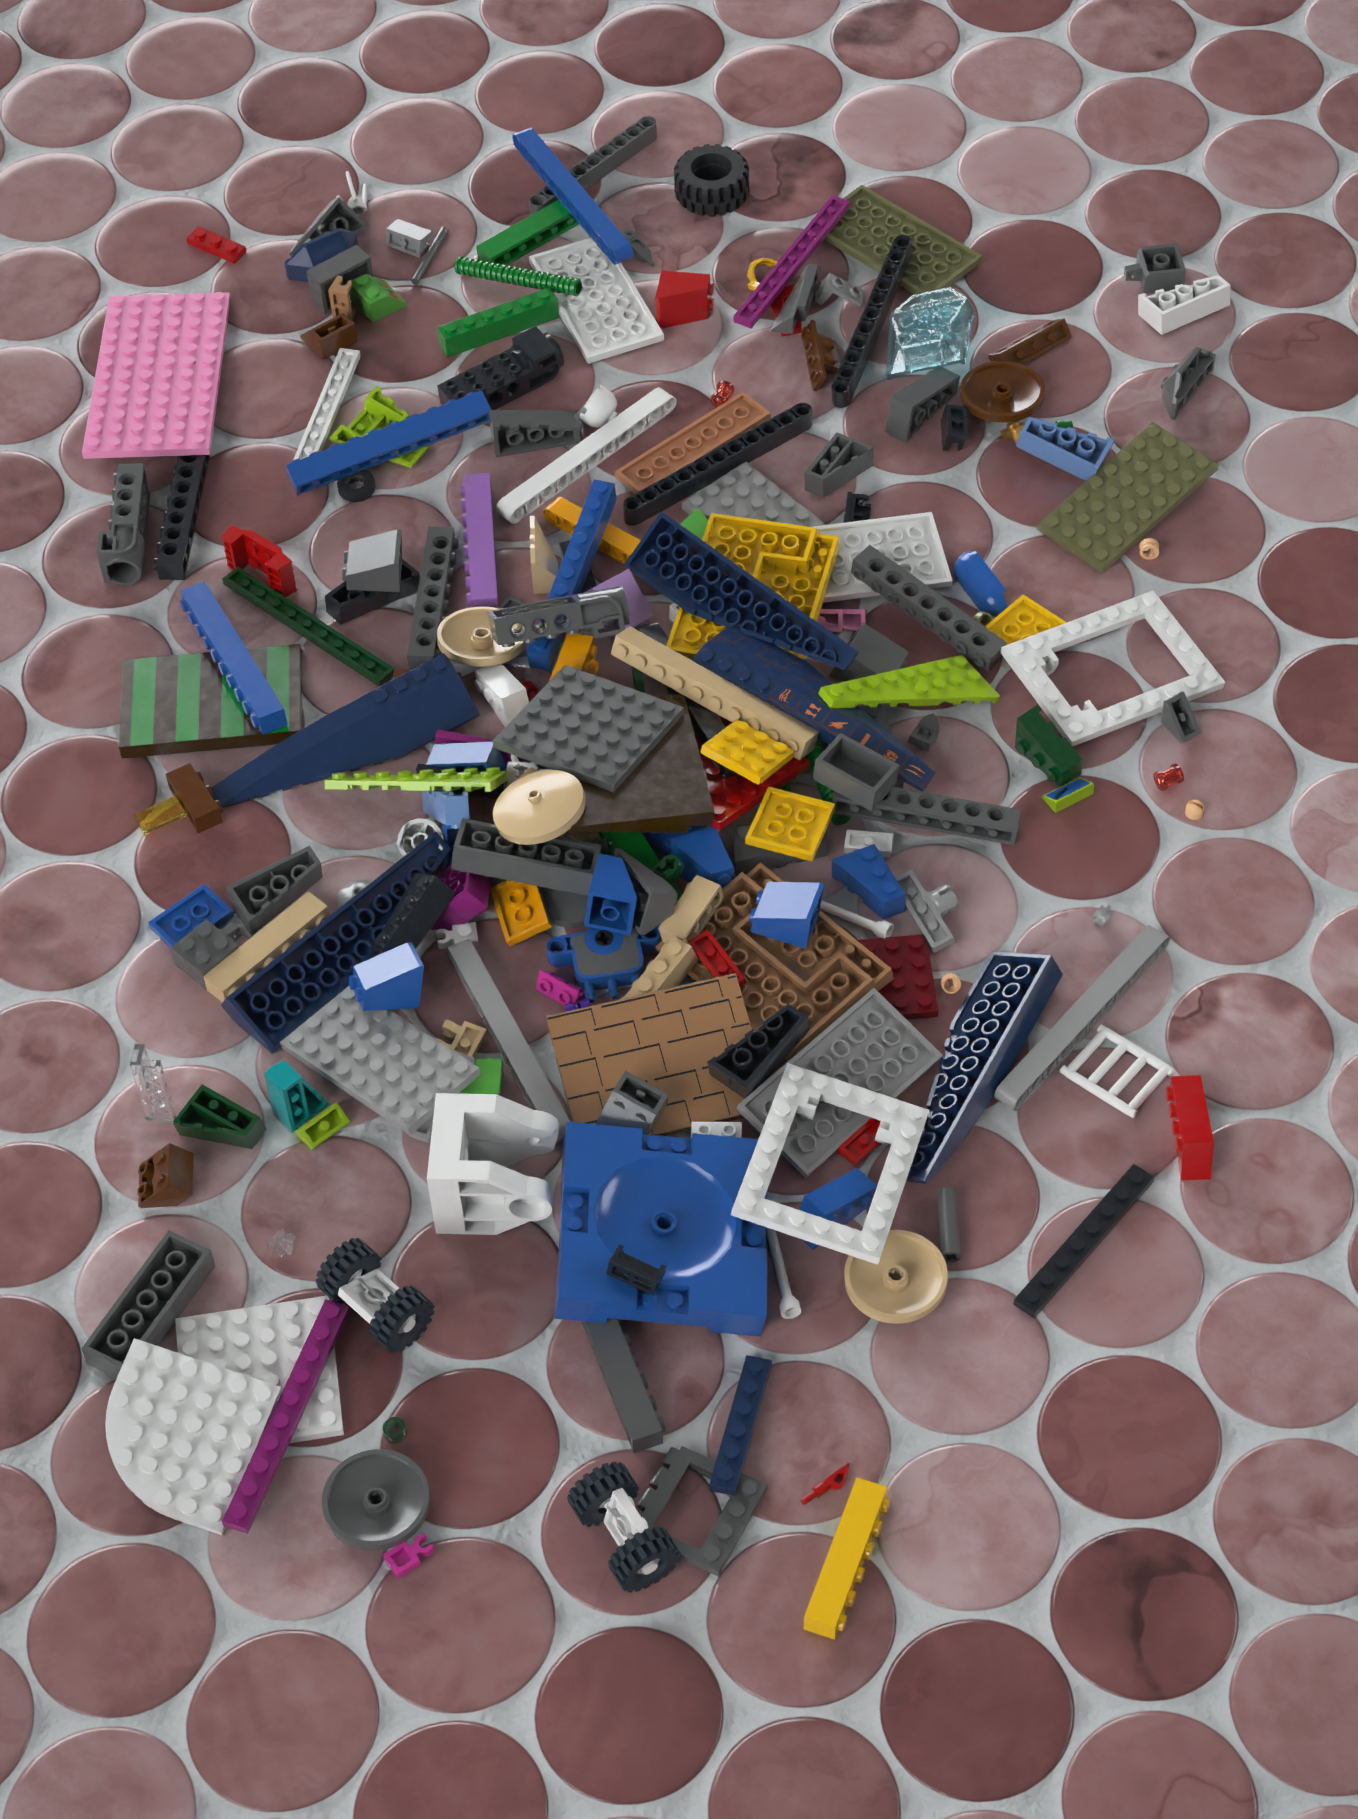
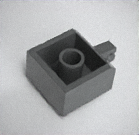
M1178 243L1141 247L1137 250L1136 264L1128 265L1124 268L1125 280L1140 281L1143 293H1153L1160 289H1164V291L1174 290L1176 285L1185 284L1186 269Z
M206 919L171 947L175 965L207 990L204 975L239 948L235 942L241 936L239 926L232 922L223 929H218Z

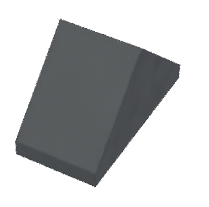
M1180 692L1163 701L1161 723L1180 743L1201 733L1184 692Z

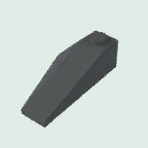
M338 197L330 201L289 252V255L292 257L294 252L304 243L338 228L354 231L358 237L367 227V224Z
M615 848L613 856L623 859L637 896L633 927L640 935H645L672 915L673 908L677 904V893L663 878L622 849Z

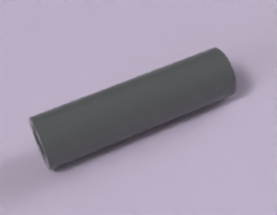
M943 1187L936 1192L940 1252L945 1262L954 1263L961 1259L957 1193L954 1188Z

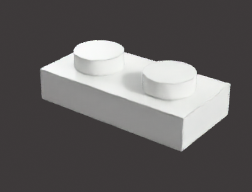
M847 829L844 853L848 854L875 844L882 857H891L893 833Z

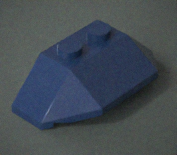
M338 228L304 243L294 252L290 259L284 262L287 278L294 281L308 282L307 270L358 245L356 232Z

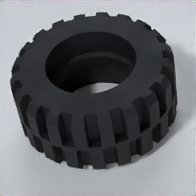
M704 144L703 147L696 146L693 150L686 151L674 166L676 199L688 211L696 212L701 216L704 214L709 217H714L717 214L721 216L725 215L726 212L731 213L735 211L736 207L739 208L746 201L750 189L747 160L737 150H732L731 147L726 145L722 147L720 144H715V146Z

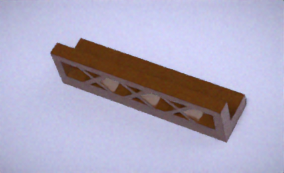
M1065 318L1051 320L993 352L988 357L990 361L999 360L1025 364L1072 338Z

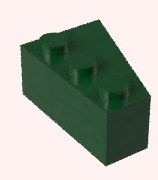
M1037 704L1017 717L1015 748L1019 754L1028 758L1034 767L1044 772L1050 781L1055 782L1061 787L1082 774L1083 759L1065 737L1060 739L1053 730L1055 725L1052 721L1047 723L1039 713L1042 709Z
M203 1084L200 1085L172 1122L181 1136L253 1149L267 1130L259 1116Z

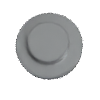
M1101 905L1092 915L1095 917L1093 923L1102 926L1114 914L1110 910L1111 906L1108 905L1105 908Z

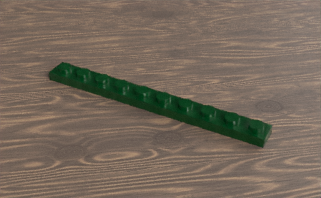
M237 566L222 578L225 586L377 686L384 685L393 677L395 668Z

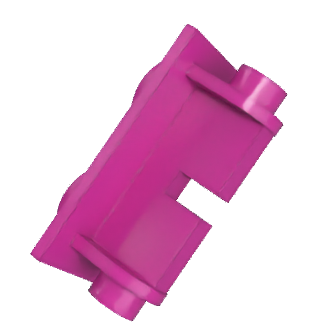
M539 970L535 990L563 1006L571 1002L576 1004L578 1000L581 1001L585 998L582 988H578L571 983L566 984L564 979L558 977L552 971Z

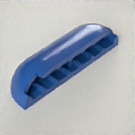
M967 551L958 557L953 568L954 577L981 612H987L991 616H998L1011 605H1007L1003 593L1006 592L1005 588L976 551Z

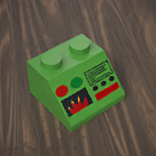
M368 274L352 280V288L350 289L351 300L372 322L407 306V303L385 280Z

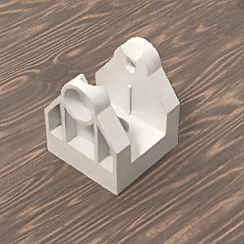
M436 1093L427 1171V1183L436 1234L497 1235L527 1222L547 1218L551 1214L553 1207L548 1182L537 1177L523 1175L506 1167L531 1156L553 1151L559 1132L557 1118L552 1114L530 1109L497 1094Z

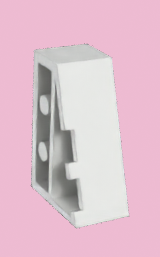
M502 664L486 666L475 670L476 680H474L476 689L479 693L483 694L504 727H506L529 703L526 688Z

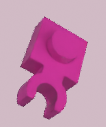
M425 1534L418 1535L410 1546L405 1541L383 1554L384 1561L397 1579L402 1578L421 1565L419 1557H428L433 1554L434 1547L432 1544L425 1548L420 1547L421 1544L427 1541Z

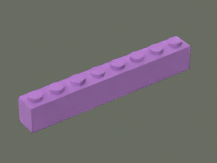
M490 473L465 474L464 483L460 484L461 496H465V499H461L462 512H466V514H462L463 527H467L466 530H463L464 543L468 542V545H464L465 558H469V561H465V572L470 574V577H466V589L471 592L466 593L467 606L498 608Z

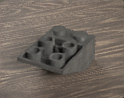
M625 1070L612 1091L596 1124L643 1129V1134L649 1135L665 1109L669 1095Z

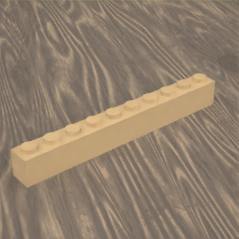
M631 626L615 636L611 655L732 723L737 719L746 722L750 727L766 733L778 742L786 744L787 747L795 751L793 757L801 760L813 751L819 731Z

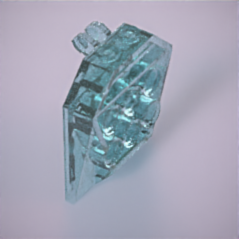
M951 287L915 294L890 314L886 376L888 379L958 363L966 364L974 311L967 297Z

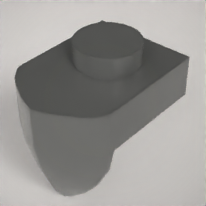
M929 714L920 720L910 734L908 743L915 745L919 749L930 750L939 734V723L934 714Z

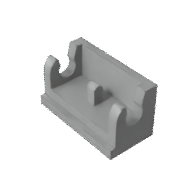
M397 219L386 228V246L420 258L430 247V244L426 243V241L432 236V231Z

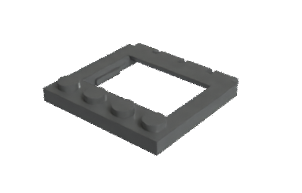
M684 1446L680 1450L674 1447L669 1449L662 1461L664 1467L660 1466L649 1483L651 1488L645 1490L637 1504L639 1509L637 1511L641 1517L645 1518L650 1530L653 1529L652 1527L687 1467L711 1479L716 1461ZM742 1473L736 1496H730L701 1549L671 1536L681 1552L679 1558L713 1575L719 1576L765 1495L767 1484Z

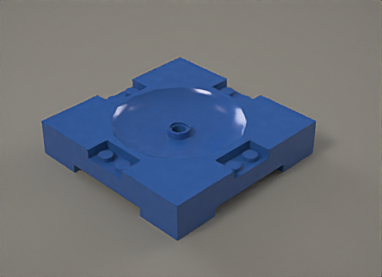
M567 1122L562 1152L561 1210L554 1319L606 1323L607 1318L704 1326L709 1327V1332L761 1336L767 1317L766 1227L731 1215L758 1139L693 1133L690 1139L643 1134V1129ZM619 1244L624 1246V1253L658 1269L661 1264L667 1266L665 1269L666 1273L654 1296L606 1274L609 1260Z

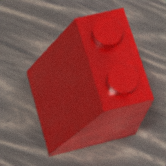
M661 270L655 296L656 322L661 329L708 319L710 311L714 309V298H711L714 291V283H710V274Z

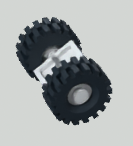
M351 1238L349 1242H342V1246L334 1248V1253L326 1257L327 1261L325 1263L322 1262L320 1266L322 1270L318 1271L316 1275L318 1277L316 1279L317 1287L333 1302L343 1305L346 1302L371 1325L369 1327L370 1335L390 1353H397L398 1350L401 1352L405 1350V1346L410 1347L413 1345V1341L421 1337V1332H425L427 1329L426 1325L432 1321L430 1316L434 1315L435 1312L433 1310L435 1308L433 1302L412 1285L410 1287L404 1286L402 1290L378 1270L381 1267L379 1262L381 1260L380 1256L360 1238Z
M612 1462L610 1465L608 1463L602 1464V1468L596 1467L592 1469V1473H586L583 1475L582 1480L576 1481V1487H572L569 1491L570 1494L567 1496L568 1503L582 1525L591 1527L592 1524L599 1526L600 1522L606 1525L618 1544L617 1552L612 1553L610 1556L611 1560L608 1561L609 1568L624 1591L627 1590V1592L631 1593L634 1590L638 1592L643 1587L647 1589L650 1587V1584L658 1583L661 1577H666L669 1574L668 1571L673 1570L676 1567L675 1563L680 1561L679 1556H681V1552L665 1528L653 1527L650 1530L645 1518L639 1515L633 1499L638 1496L637 1491H639V1487L626 1466L621 1462L618 1464L617 1462Z

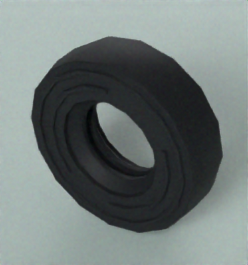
M367 470L357 472L337 481L339 495L349 502H360L370 498L376 486L373 475ZM360 481L364 483V486L358 489L348 487L352 482Z

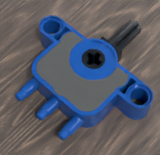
M660 925L645 935H640L632 926L631 935L589 927L586 932L555 936L546 943L547 960L554 967L573 965L575 981L584 990L585 997L589 999L590 1003L595 1001L594 990L607 988L611 998L617 999L619 986L632 985L644 973L643 954L657 951L656 946L662 941L659 931Z

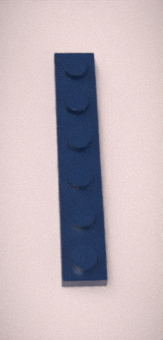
M746 1355L709 1483V1491L736 1496L771 1371L772 1360Z

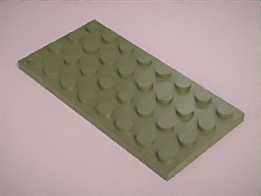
M860 185L843 198L850 201V208L824 239L880 273L895 237L899 235L909 236L912 240V258L900 286L928 303L982 262L981 254L863 185Z
M1152 422L1097 471L1096 475L1093 474L1037 524V530L1103 574L1218 470V464Z

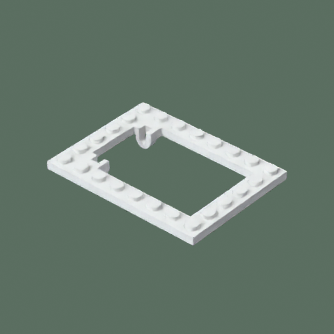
M1154 591L1147 592L1001 648L1002 656L1048 718L1053 722L1063 738L1065 737L1072 747L1161 713L1163 701L1180 692L1185 693L1189 702L1220 690L1225 685L1223 678ZM1144 618L1189 674L1185 678L1097 711L1090 700L1084 702L1082 711L1077 705L1071 707L1048 677L1059 664V659L1054 652Z
M787 1063L733 1205L731 1215L878 1265L929 1110ZM819 1100L881 1120L874 1141L891 1144L862 1231L765 1199L795 1114L799 1113L803 1117L813 1120Z

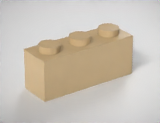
M696 875L692 882L686 885L683 895L677 900V904L673 908L672 915L660 923L659 931L662 941L665 943L669 942L675 936L688 944L689 940L698 936L724 899L721 885Z

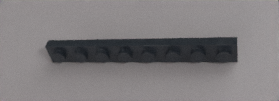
M1133 1164L1015 1297L1013 1305L1035 1318L1152 1185L1154 1176Z

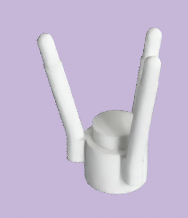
M346 171L352 195L347 205L360 217L368 210L366 205L367 184H363L361 199L356 196L350 173Z

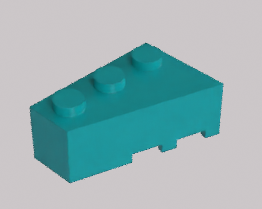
M284 1059L278 1064L272 1065L264 1073L273 1115L291 1133L330 1105Z

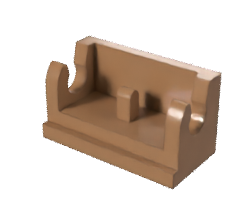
M337 276L328 290L332 317L334 318L344 313L353 322L356 309H351L349 295L352 281L349 280L347 285L342 286L343 277Z

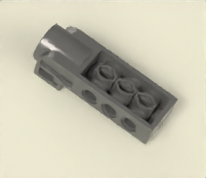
M144 463L118 464L117 473H114V485L116 488L112 489V499L114 501V504L110 505L112 519L109 520V531L99 532L97 556L104 583L131 585L141 578L151 494ZM111 564H113L114 568H118V574L110 571Z
M622 586L488 611L492 638L502 647H511L515 645V642L523 640L524 643H532L537 641V638L546 636V639L559 637V633L564 632L577 634L581 632V629L584 632H590L595 638L617 635L625 630V625L630 624L627 600ZM562 614V618L556 621V618ZM537 619H541L540 623L534 625V622ZM613 620V622L604 623V624H603V622H602V621ZM519 623L516 629H512L514 624Z

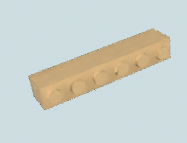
M309 891L204 975L207 991L223 1003L230 994L330 916L328 906Z

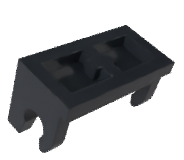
M946 404L941 418L943 451H949L952 443H958L957 450L960 451L964 446L965 440H968L967 407Z
M852 492L847 493L843 523L870 520L871 504L859 502L860 500L868 501L869 496L853 494Z
M619 1244L609 1260L606 1274L654 1296L666 1273L665 1269L667 1266L661 1264L659 1269L624 1253V1246Z

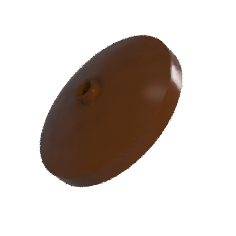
M994 361L981 364L964 376L960 386V399L963 406L967 407V410L974 416L991 422L1007 423L1025 419L1033 415L1044 401L1045 386L1042 378L1033 369L1016 362Z

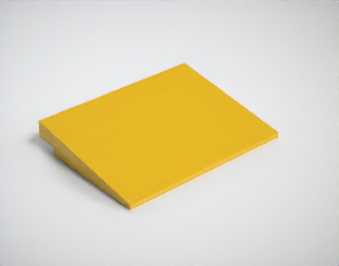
M715 513L710 514L702 538L704 542L812 619L818 620L840 549L838 536L817 534V528ZM679 607L666 646L686 658L693 659L706 642L727 627L690 614ZM782 648L804 660L806 659L804 655Z

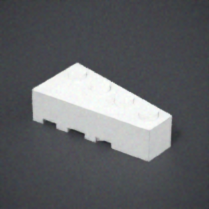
M1217 275L1193 281V285L1190 286L1176 285L1174 290L1164 292V289L1156 290L1155 294L1149 296L1146 293L1139 294L1138 315L1163 335L1229 306L1231 285Z

